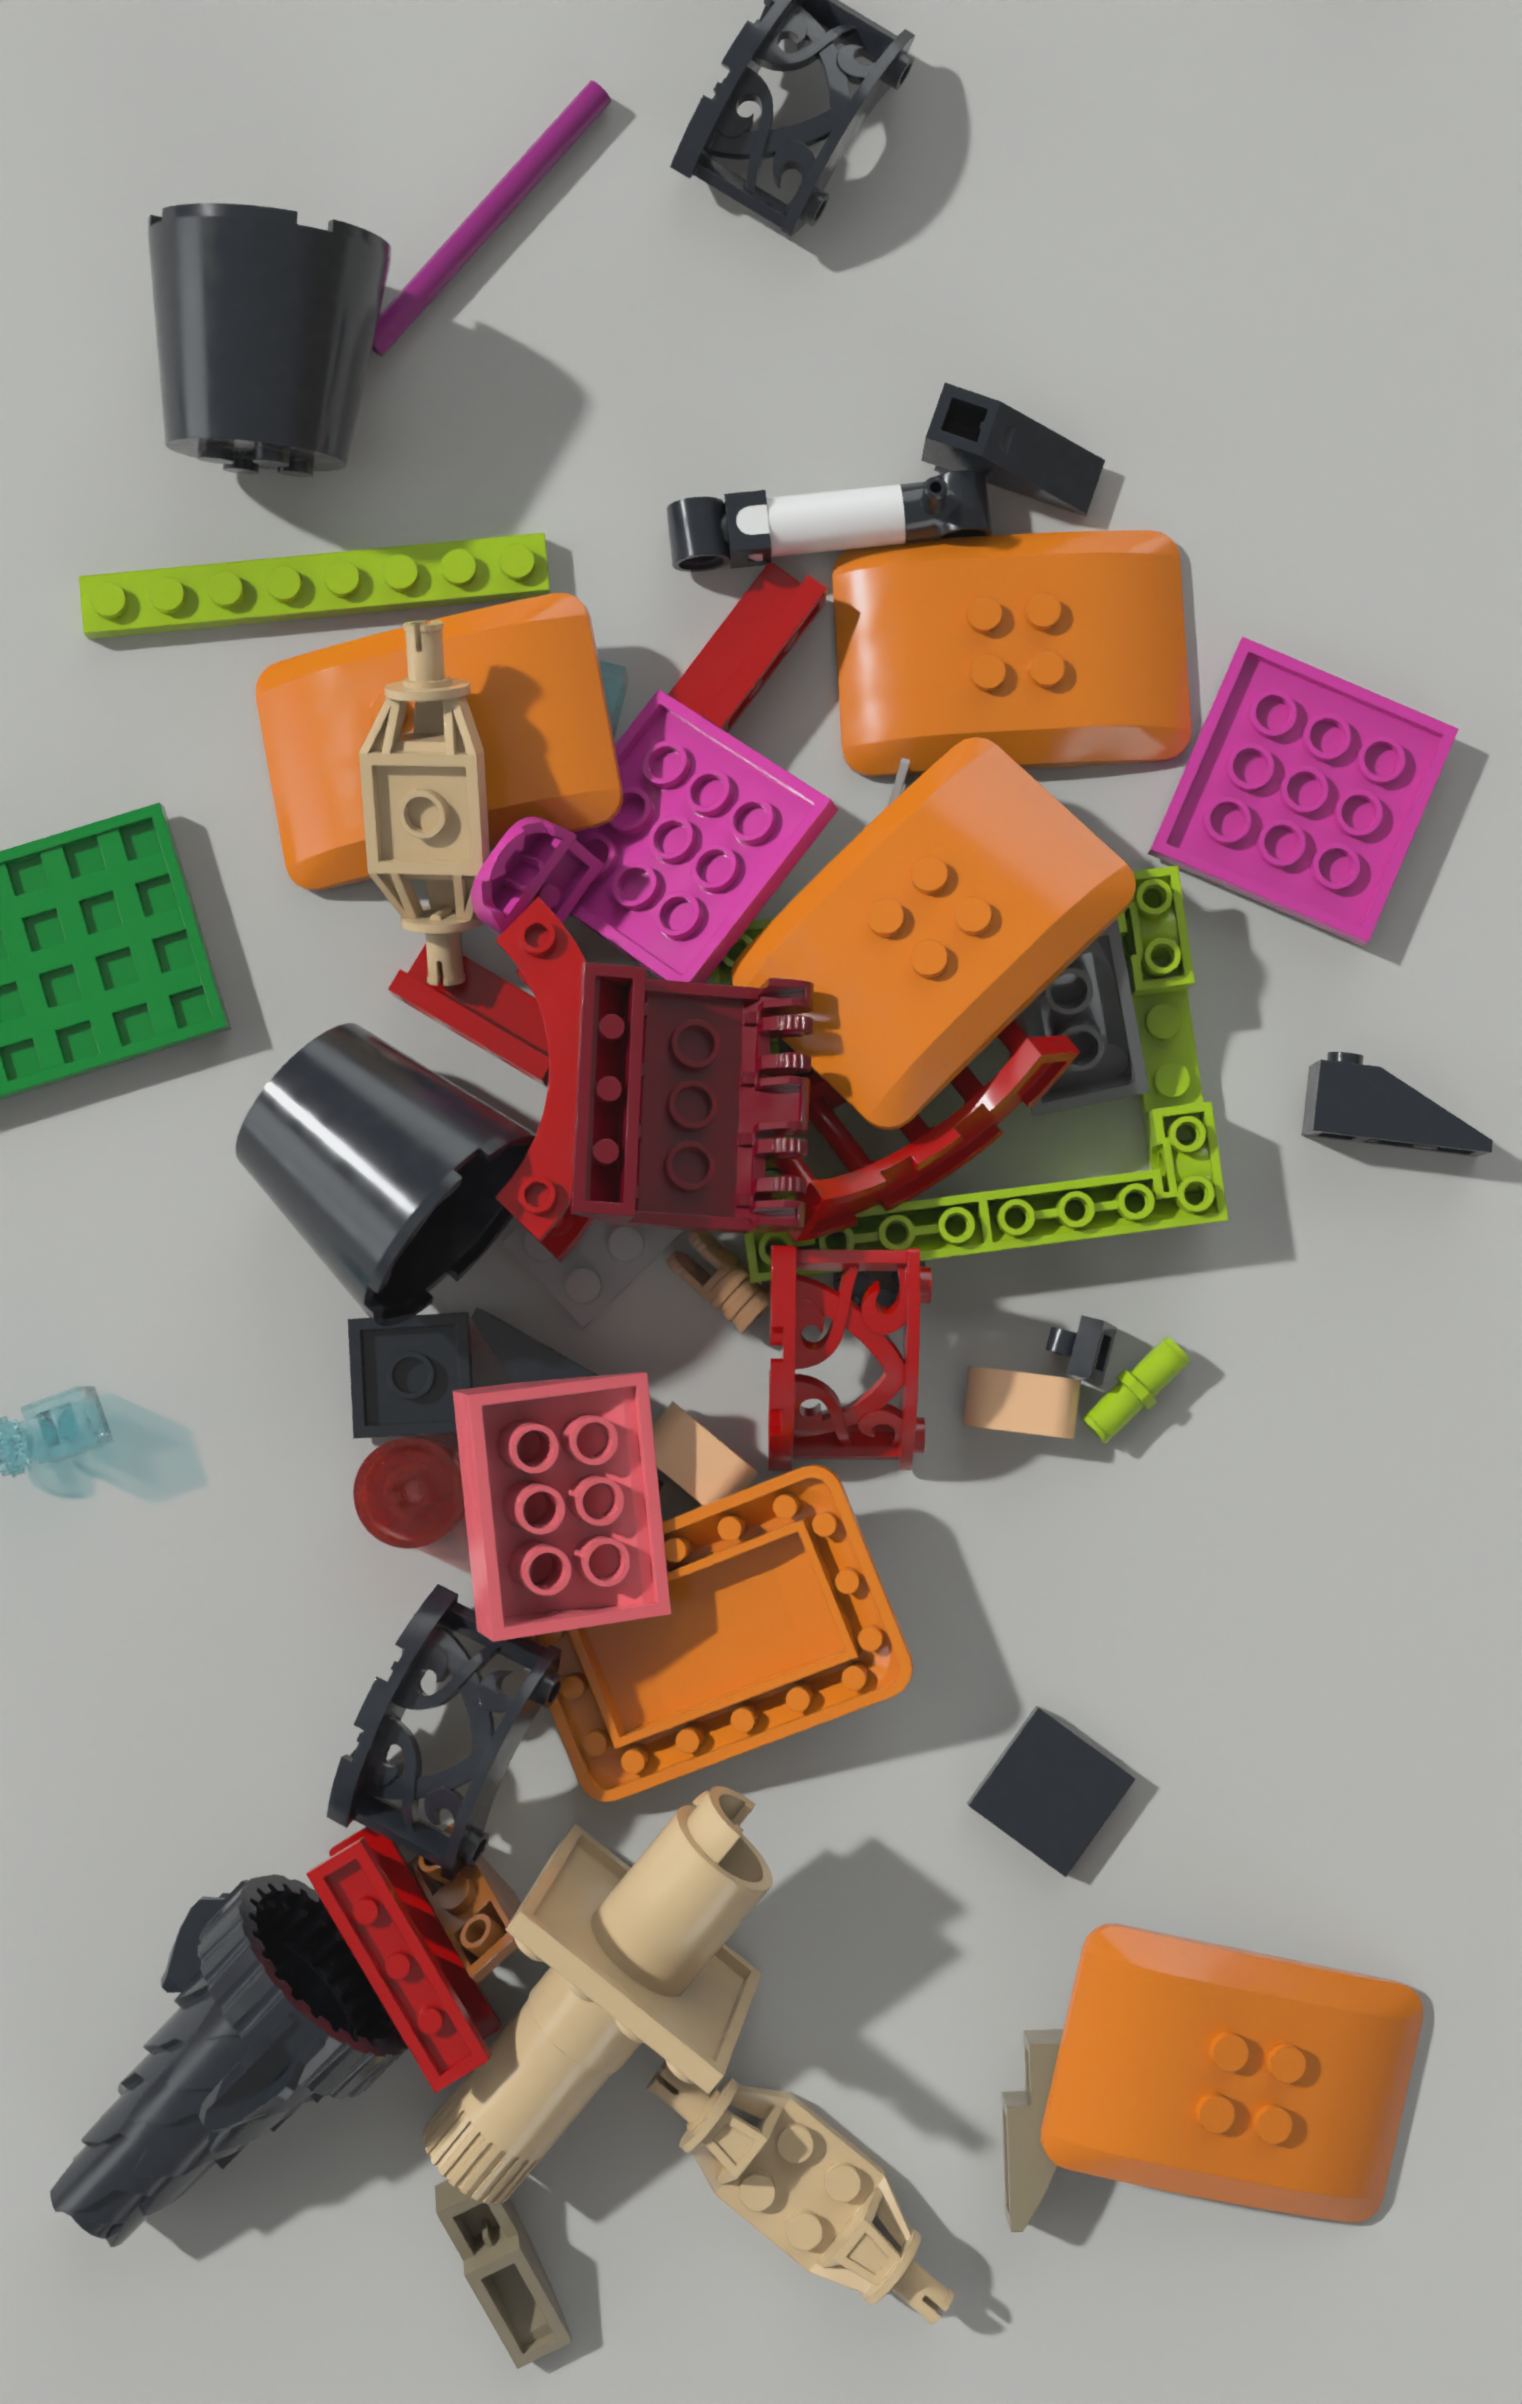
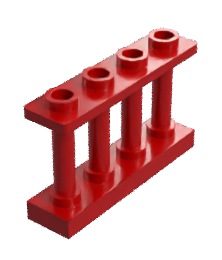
M364 1827L334 1845L329 1851L330 1858L310 1869L306 1875L434 2093H437L490 2060L492 2053L484 2039L499 2030L501 2021L479 1984L470 1978L396 1843L370 1828Z

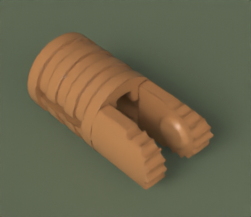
M692 1230L688 1235L689 1241L717 1269L715 1274L711 1276L688 1254L686 1255L678 1250L674 1251L665 1263L704 1300L707 1299L714 1309L719 1310L727 1321L732 1322L736 1326L735 1329L743 1334L770 1306V1290L765 1286L764 1282L751 1283L749 1268L744 1267L740 1263L741 1260L709 1231Z

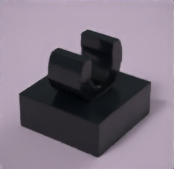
M1082 1315L1077 1333L1051 1327L1045 1350L1070 1358L1067 1374L1103 1384L1117 1327L1106 1321Z

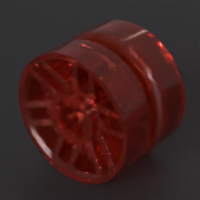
M422 1436L395 1439L376 1448L361 1464L354 1482V1505L363 1526L379 1541L393 1547L405 1549L423 1547L450 1534L465 1516L459 1455L445 1443ZM411 1480L418 1481L417 1485L420 1488V1493L423 1494L422 1499L416 1503L408 1502L409 1498L406 1490L403 1489L405 1483Z

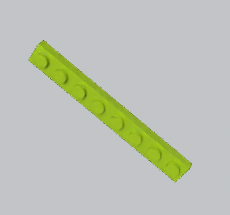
M545 533L79 576L83 633L88 639L526 599L551 594Z

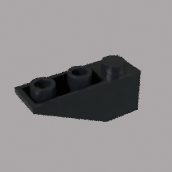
M946 382L944 383L925 438L921 461L950 471H980L985 474L988 484L1085 517L1105 460L1005 403Z

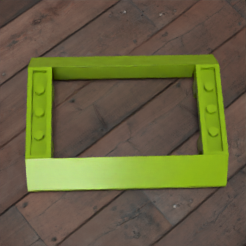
M1178 865L1133 871L1136 881L1134 899L1129 907L1117 918L1150 1089L1148 1093L1139 1094L1150 1170L903 1202L898 1207L887 1212L881 1205L873 1206L855 1214L858 1222L853 1227L799 1242H794L788 1232L744 1234L750 1282L770 1281L771 1245L796 1246V1249L907 1250V1248H920V1261L1228 1221L1212 1101L1203 1102L1188 989L1195 983ZM774 918L753 920L711 973V984L733 986L731 972L734 962ZM779 1038L770 1039V1054H780ZM771 1159L766 1160L765 1177L783 1175ZM796 1196L772 1197V1200L796 1199ZM796 1271L797 1274L804 1275V1276L819 1275V1274L834 1273V1272H842V1271Z

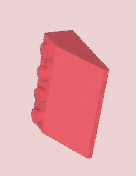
M647 1372L519 1382L453 1390L477 1632L496 1642L671 1614Z

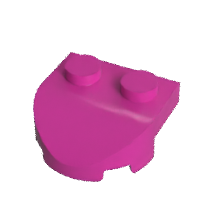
M526 817L517 821L505 833L482 865L472 887V907L478 918L499 936L537 897L563 923L604 864L576 840L577 835L539 817Z

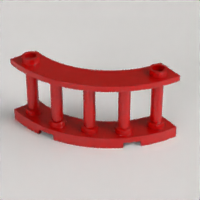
M537 897L495 941L517 965L516 974L533 992L536 998L548 1042V1091L536 1136L521 1165L495 1198L561 1263L581 1240L594 1220L570 1214L582 964L586 960L577 943L560 919Z
M1013 1020L997 1036L1010 1052L1009 1061L983 1086L969 1067L966 1066L950 1082L965 1101L964 1105L936 1127H928L919 1114H917L909 1123L899 1128L909 1140V1145L879 1161L870 1160L832 1109L846 1101L818 1073L807 1077L810 1079L809 1121L812 1122L850 1173L829 1179H816L801 1158L771 1159L783 1175H795L807 1179L806 1195H798L795 1199L796 1201L806 1202L805 1230L788 1232L794 1242H799L848 1229L857 1225L858 1219L855 1214L879 1203L886 1212L939 1183L1003 1135L1004 1132L997 1124L1008 1116L1022 1101L1031 1109L1060 1078L1080 1051L1066 1035L1029 1037L1019 1024ZM774 1136L775 1139L785 1138L784 1136Z

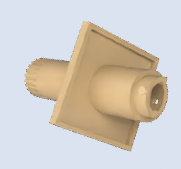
M714 1786L710 1791L703 1792L692 1802L696 1806L685 1805L679 1808L632 1867L628 1866L576 1823L561 1839L505 1929L514 1937L516 1945L526 1956L538 1962L544 1961L550 1968L530 1991L529 1998L489 2046V2050L492 2053L490 2060L463 2078L423 2129L422 2134L425 2136L422 2139L423 2143L426 2144V2153L430 2155L432 2164L436 2165L439 2169L438 2172L445 2176L453 2187L456 2186L463 2194H468L477 2201L478 2199L482 2200L486 2204L490 2202L499 2204L500 2201L503 2203L509 2199L612 2073L621 2069L641 2043L647 2044L662 2056L670 2071L677 2078L688 2084L695 2083L707 2094L724 2077L762 1975L758 1969L726 1945L725 1942L771 1888L773 1883L772 1874L766 1861L755 1846L742 1834L744 1829L740 1827V1824L755 1805L751 1800L723 1786Z

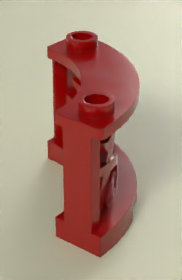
M771 1245L770 1345H782V1358H771L768 1470L792 1471L793 1459L898 1460L899 1470H911L913 1454L924 1453L925 1419L924 1417H917L920 1304H931L932 1272L931 1267H920V1248H907V1250L796 1249V1246ZM796 1271H843L839 1291L813 1278L797 1274ZM898 1271L900 1282L896 1301L887 1307L880 1305L876 1301L880 1292L879 1281H875L866 1288L861 1299V1307L851 1300L857 1272ZM824 1316L832 1319L828 1332L820 1341L810 1342L803 1337L801 1332L806 1326L814 1325L819 1328L822 1334L825 1324ZM902 1326L903 1356L887 1335L897 1331ZM844 1329H847L869 1349L885 1372L867 1392L842 1407L837 1394L829 1385L809 1375L795 1374V1369L809 1368L829 1358L839 1346ZM901 1389L899 1409L891 1404H887ZM808 1399H818L824 1403L829 1412L822 1414L820 1403L813 1408H805L801 1404Z

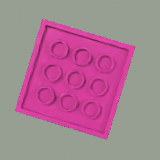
M1242 636L1147 854L1172 865H1178L1179 868L1364 946L1370 940L1459 729Z
M658 689L615 744L623 787V804L619 813L611 822L602 826L573 832L577 835L576 840L598 858L604 866L569 915L637 963L646 967L647 970L660 979L705 983L837 813L838 809L831 799Z

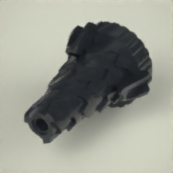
M277 1874L251 1878L250 1880L241 1881L231 1893H222L219 1897L203 1896L191 1907L179 1929L169 1955L165 1973L161 1978V1987L167 1993H180L174 1999V2002L180 2008L144 2044L143 2048L150 2053L120 2082L118 2092L121 2096L81 2139L82 2143L86 2144V2146L73 2158V2162L50 2191L51 2202L55 2212H64L70 2215L87 2233L97 2238L106 2239L110 2247L119 2246L151 2214L180 2198L215 2163L223 2170L251 2141L259 2138L270 2129L275 2132L303 2103L313 2100L318 2103L327 2095L338 2099H343L345 2096L351 2098L359 2096L408 2049L316 1890L309 1888L305 1883L296 1879L290 1880L285 1876Z

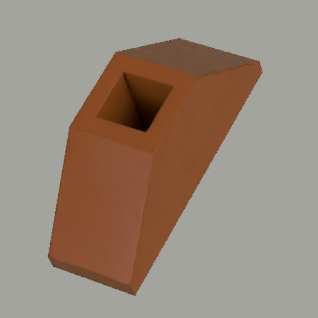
M452 1822L443 1831L451 1835L454 1823ZM417 1854L408 1864L470 1978L479 1983L518 1947L514 1937L505 1929L520 1907L521 1902L511 1887L482 1855L473 1867L465 1864L454 1880L450 1882L440 1876L442 1867Z

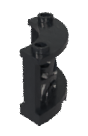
M764 0L765 7L760 19H757L754 24L747 20L723 58L721 64L730 72L722 83L717 82L713 89L715 93L714 98L710 99L705 95L701 98L670 165L672 169L690 179L696 176L779 226L781 232L789 237H792L806 223L810 226L816 224L830 196L824 192V189L852 139L884 94L891 87L896 90L901 87L914 62V57L908 54L915 38L913 33L904 29L897 36L839 0ZM783 39L793 40L797 45V52H784L778 44ZM806 40H807L810 45H808V46H806L805 48L801 49V48L805 45ZM840 43L845 45L839 51L836 48ZM863 56L873 62V64L862 65L855 58ZM819 59L828 85L830 110L805 122L772 130V95L765 81L757 73L761 67L781 72L802 69ZM849 83L860 85L850 100ZM746 101H753L760 106L761 120L758 131H751L753 114L749 117H742L737 113L738 107ZM827 139L815 160L809 146ZM713 156L734 160H749L747 180L712 160ZM774 157L773 178L779 189L782 174L786 170L796 169L801 174V184L788 205L756 186L763 159Z
M437 1584L397 1640L395 1645L402 1649V1656L398 1662L394 1661L390 1668L393 1672L388 1681L376 1677L354 1722V1726L364 1731L359 1733L357 1738L359 1744L350 1756L346 1754L340 1759L329 1798L327 1818L346 1828L353 1820L442 1867L440 1876L452 1882L465 1864L473 1867L483 1854L489 1840V1834L484 1831L486 1822L504 1774L523 1736L540 1708L544 1707L547 1709L555 1701L562 1687L564 1676L558 1673L561 1649L551 1644L546 1648L526 1637L496 1642L491 1641L477 1632L475 1611L458 1603L457 1593ZM453 1631L485 1646V1648L471 1657L466 1648L453 1635ZM498 1653L531 1670L521 1688L512 1695H506L502 1691L501 1684L503 1679L514 1671L498 1670L488 1674L483 1679L479 1672ZM428 1670H432L436 1674V1682H443L450 1673L453 1676L442 1689L432 1695H428L422 1690L421 1680ZM461 1692L470 1722L472 1753L447 1769L421 1777L422 1758L420 1748L413 1733L401 1722L406 1709L426 1710L439 1707L452 1700ZM492 1712L505 1713L495 1731ZM393 1744L401 1747L404 1752V1779H399L403 1773L404 1764L397 1763L395 1766H392L386 1759L390 1746ZM471 1781L465 1797L455 1790ZM425 1798V1814L433 1825H441L440 1811L443 1808L448 1809L452 1813L454 1826L451 1835L418 1818L419 1799ZM385 1799L402 1800V1808Z

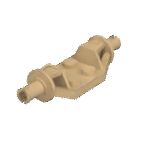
M419 620L403 624L406 637L408 677L402 681L386 684L384 687L386 700L359 752L367 868L370 877L401 916V927L407 931L425 934L428 966L427 983L438 986L440 979L443 978V986L461 984L466 980L463 970L461 932L483 925V922L478 918L472 907L471 892L479 870L490 855L484 749L466 699V695H469L471 692L470 682L445 676L443 622L432 620L427 625L426 620ZM407 702H415L414 730L410 733L401 734ZM411 879L425 880L430 906H421Z
M666 2061L661 2065L663 2070L661 2073L657 2071L646 2089L650 2093L653 2092L688 2121L686 2124L687 2129L680 2140L679 2147L686 2153L692 2152L717 2197L809 2273L861 2292V2298L869 2305L879 2302L892 2290L920 2313L930 2325L940 2320L942 2316L937 2310L941 2307L946 2312L953 2301L955 2292L949 2287L946 2288L914 2261L922 2235L913 2227L909 2228L882 2167L791 2092L743 2086L730 2077L717 2089L714 2088L707 2094L695 2083L688 2084L677 2078L668 2068ZM729 2105H732L761 2120L754 2127L726 2109ZM875 2215L895 2239L892 2243L872 2224Z

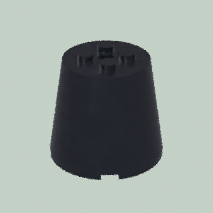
M226 203L182 204L163 208L162 217L150 215L148 218V242L166 447L177 453L197 458L200 461L223 464L224 471L238 474H259V468L274 469L278 473L288 476L313 477L314 471H332L346 467L391 263L392 250L389 243L366 229L335 219L328 222V231L297 224L298 211L264 206Z
M346 1023L333 1027L310 1041L273 1076L247 1113L239 1130L235 1152L238 1161L363 1311L378 1325L392 1326L406 1321L431 1305L434 1297L429 1291L448 1274L458 1282L499 1237L513 1218V1215L495 1197L510 1181L521 1165L536 1135L360 1025Z

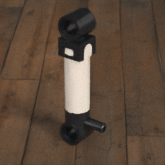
M974 470L947 472L931 477L926 482L766 498V490L724 494L725 503L716 497H691L675 501L667 507L672 566L676 570L685 572L714 570L729 564V562L731 569L763 566L771 562V557L924 541H941L943 538L992 535L986 476L984 473Z

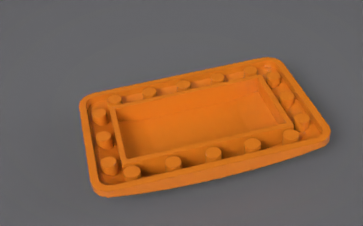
M1150 530L1079 531L943 538L941 541L849 549L839 555L836 560L832 574L841 746L845 763L853 772L860 776L872 778L897 776L902 758L910 760L907 776L922 775L955 745L964 739L973 737L985 738L997 744L1023 769L1165 762L1175 759L1183 753L1191 737V714L1181 562L1177 545L1162 532Z
M552 593L433 619L442 621L444 625L442 634L445 676L470 682L471 692L469 695H466V699L484 749L490 852L493 851L501 838L517 821L526 817H539L571 832L595 828L611 822L619 813L623 804V787L594 631L587 607L576 596L568 593ZM403 627L276 662L268 666L260 674L256 683V702L285 866L289 877L298 886L310 891H322L372 879L368 874L359 752L386 700L384 687L386 684L402 681L408 677L406 637ZM407 702L401 734L410 733L414 730L415 702Z
M979 737L964 739L951 748L886 807L761 931L734 962L731 972L733 986L759 988L768 978L812 982L814 984L813 1011L803 1014H792L813 1019L812 1034L782 1039L795 1052L809 1055L811 1057V1068L868 1123L879 1129H898L909 1123L1129 907L1136 891L1134 873L1123 859L997 744Z
M816 1464L800 1467L662 1521L671 1614L526 1637L546 1648L551 1644L562 1650L558 1673L564 1676V1680L558 1696L549 1709L580 1786L587 1795L594 1800L602 1802L620 1800L894 1697L905 1689L912 1679L914 1669L911 1652L844 1486L836 1473L825 1466Z
M1117 1923L1101 1925L1086 1937L1081 1949L1041 2126L1040 2142L1042 2148L1055 2165L1076 2172L1253 2208L1341 2222H1362L1371 2218L1379 2210L1384 2198L1423 2021L1422 2002L1412 1988L1395 1980Z

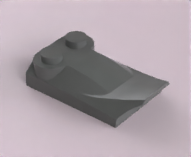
M1116 919L1014 1019L1029 1037L1066 1035L1080 1051L1060 1078L1030 1109L1032 1117L1150 1092L1119 923Z

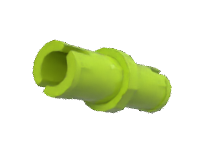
M1165 1337L1132 1370L1128 1372L1123 1369L1115 1377L1118 1383L1081 1420L1106 1444L1143 1408L1149 1411L1157 1404L1154 1397L1191 1362V1359L1171 1338Z

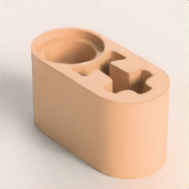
M969 1366L962 1425L1074 1439L1081 1380Z
M674 1401L669 1404L652 1425L657 1468L702 1505L748 1488L759 1475L755 1468Z

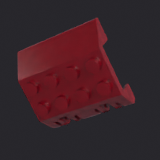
M584 962L582 964L570 1214L633 1227L741 1234L805 1230L806 1202L772 1200V1197L806 1195L807 1179L795 1175L765 1177L766 1160L798 1159L808 1156V1141L795 1138L775 1139L774 1136L802 1135L809 1132L810 1079L782 1075L811 1072V1057L799 1052L770 1054V1039L802 1037L812 1034L813 1019L792 1014H803L813 1011L814 984L803 980L768 978L759 988L647 979L646 967Z

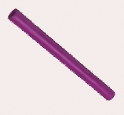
M592 80L589 81L379 314L372 346L373 352L382 357L607 108L611 103V98L598 83Z

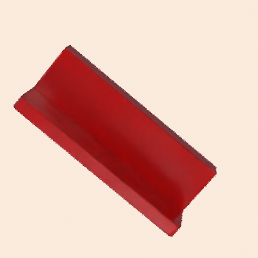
M768 563L668 695L729 733L826 605L827 588L809 574L800 583L775 563Z
M426 944L408 973L401 969L398 971L388 988L395 998L546 1087L549 1077L548 1042L536 998L463 956L465 982L452 986H443V978H441L438 986L430 985L427 983Z

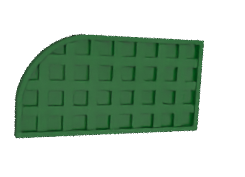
M160 802L0 851V1100L231 1029L165 807Z

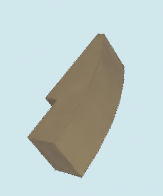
M1063 2029L1024 2030L1025 2091L1002 2092L1005 2215L1011 2232H1023L1043 2200L1058 2166L1044 2153L1040 2142V2135Z
M449 2180L436 2185V2214L463 2260L466 2280L517 2369L572 2343V2334L559 2302L511 2199L509 2198L503 2203L500 2201L499 2204H493L492 2202L486 2204L482 2200L478 2199L477 2201L472 2199L470 2195L463 2194L459 2188L453 2187L448 2182Z

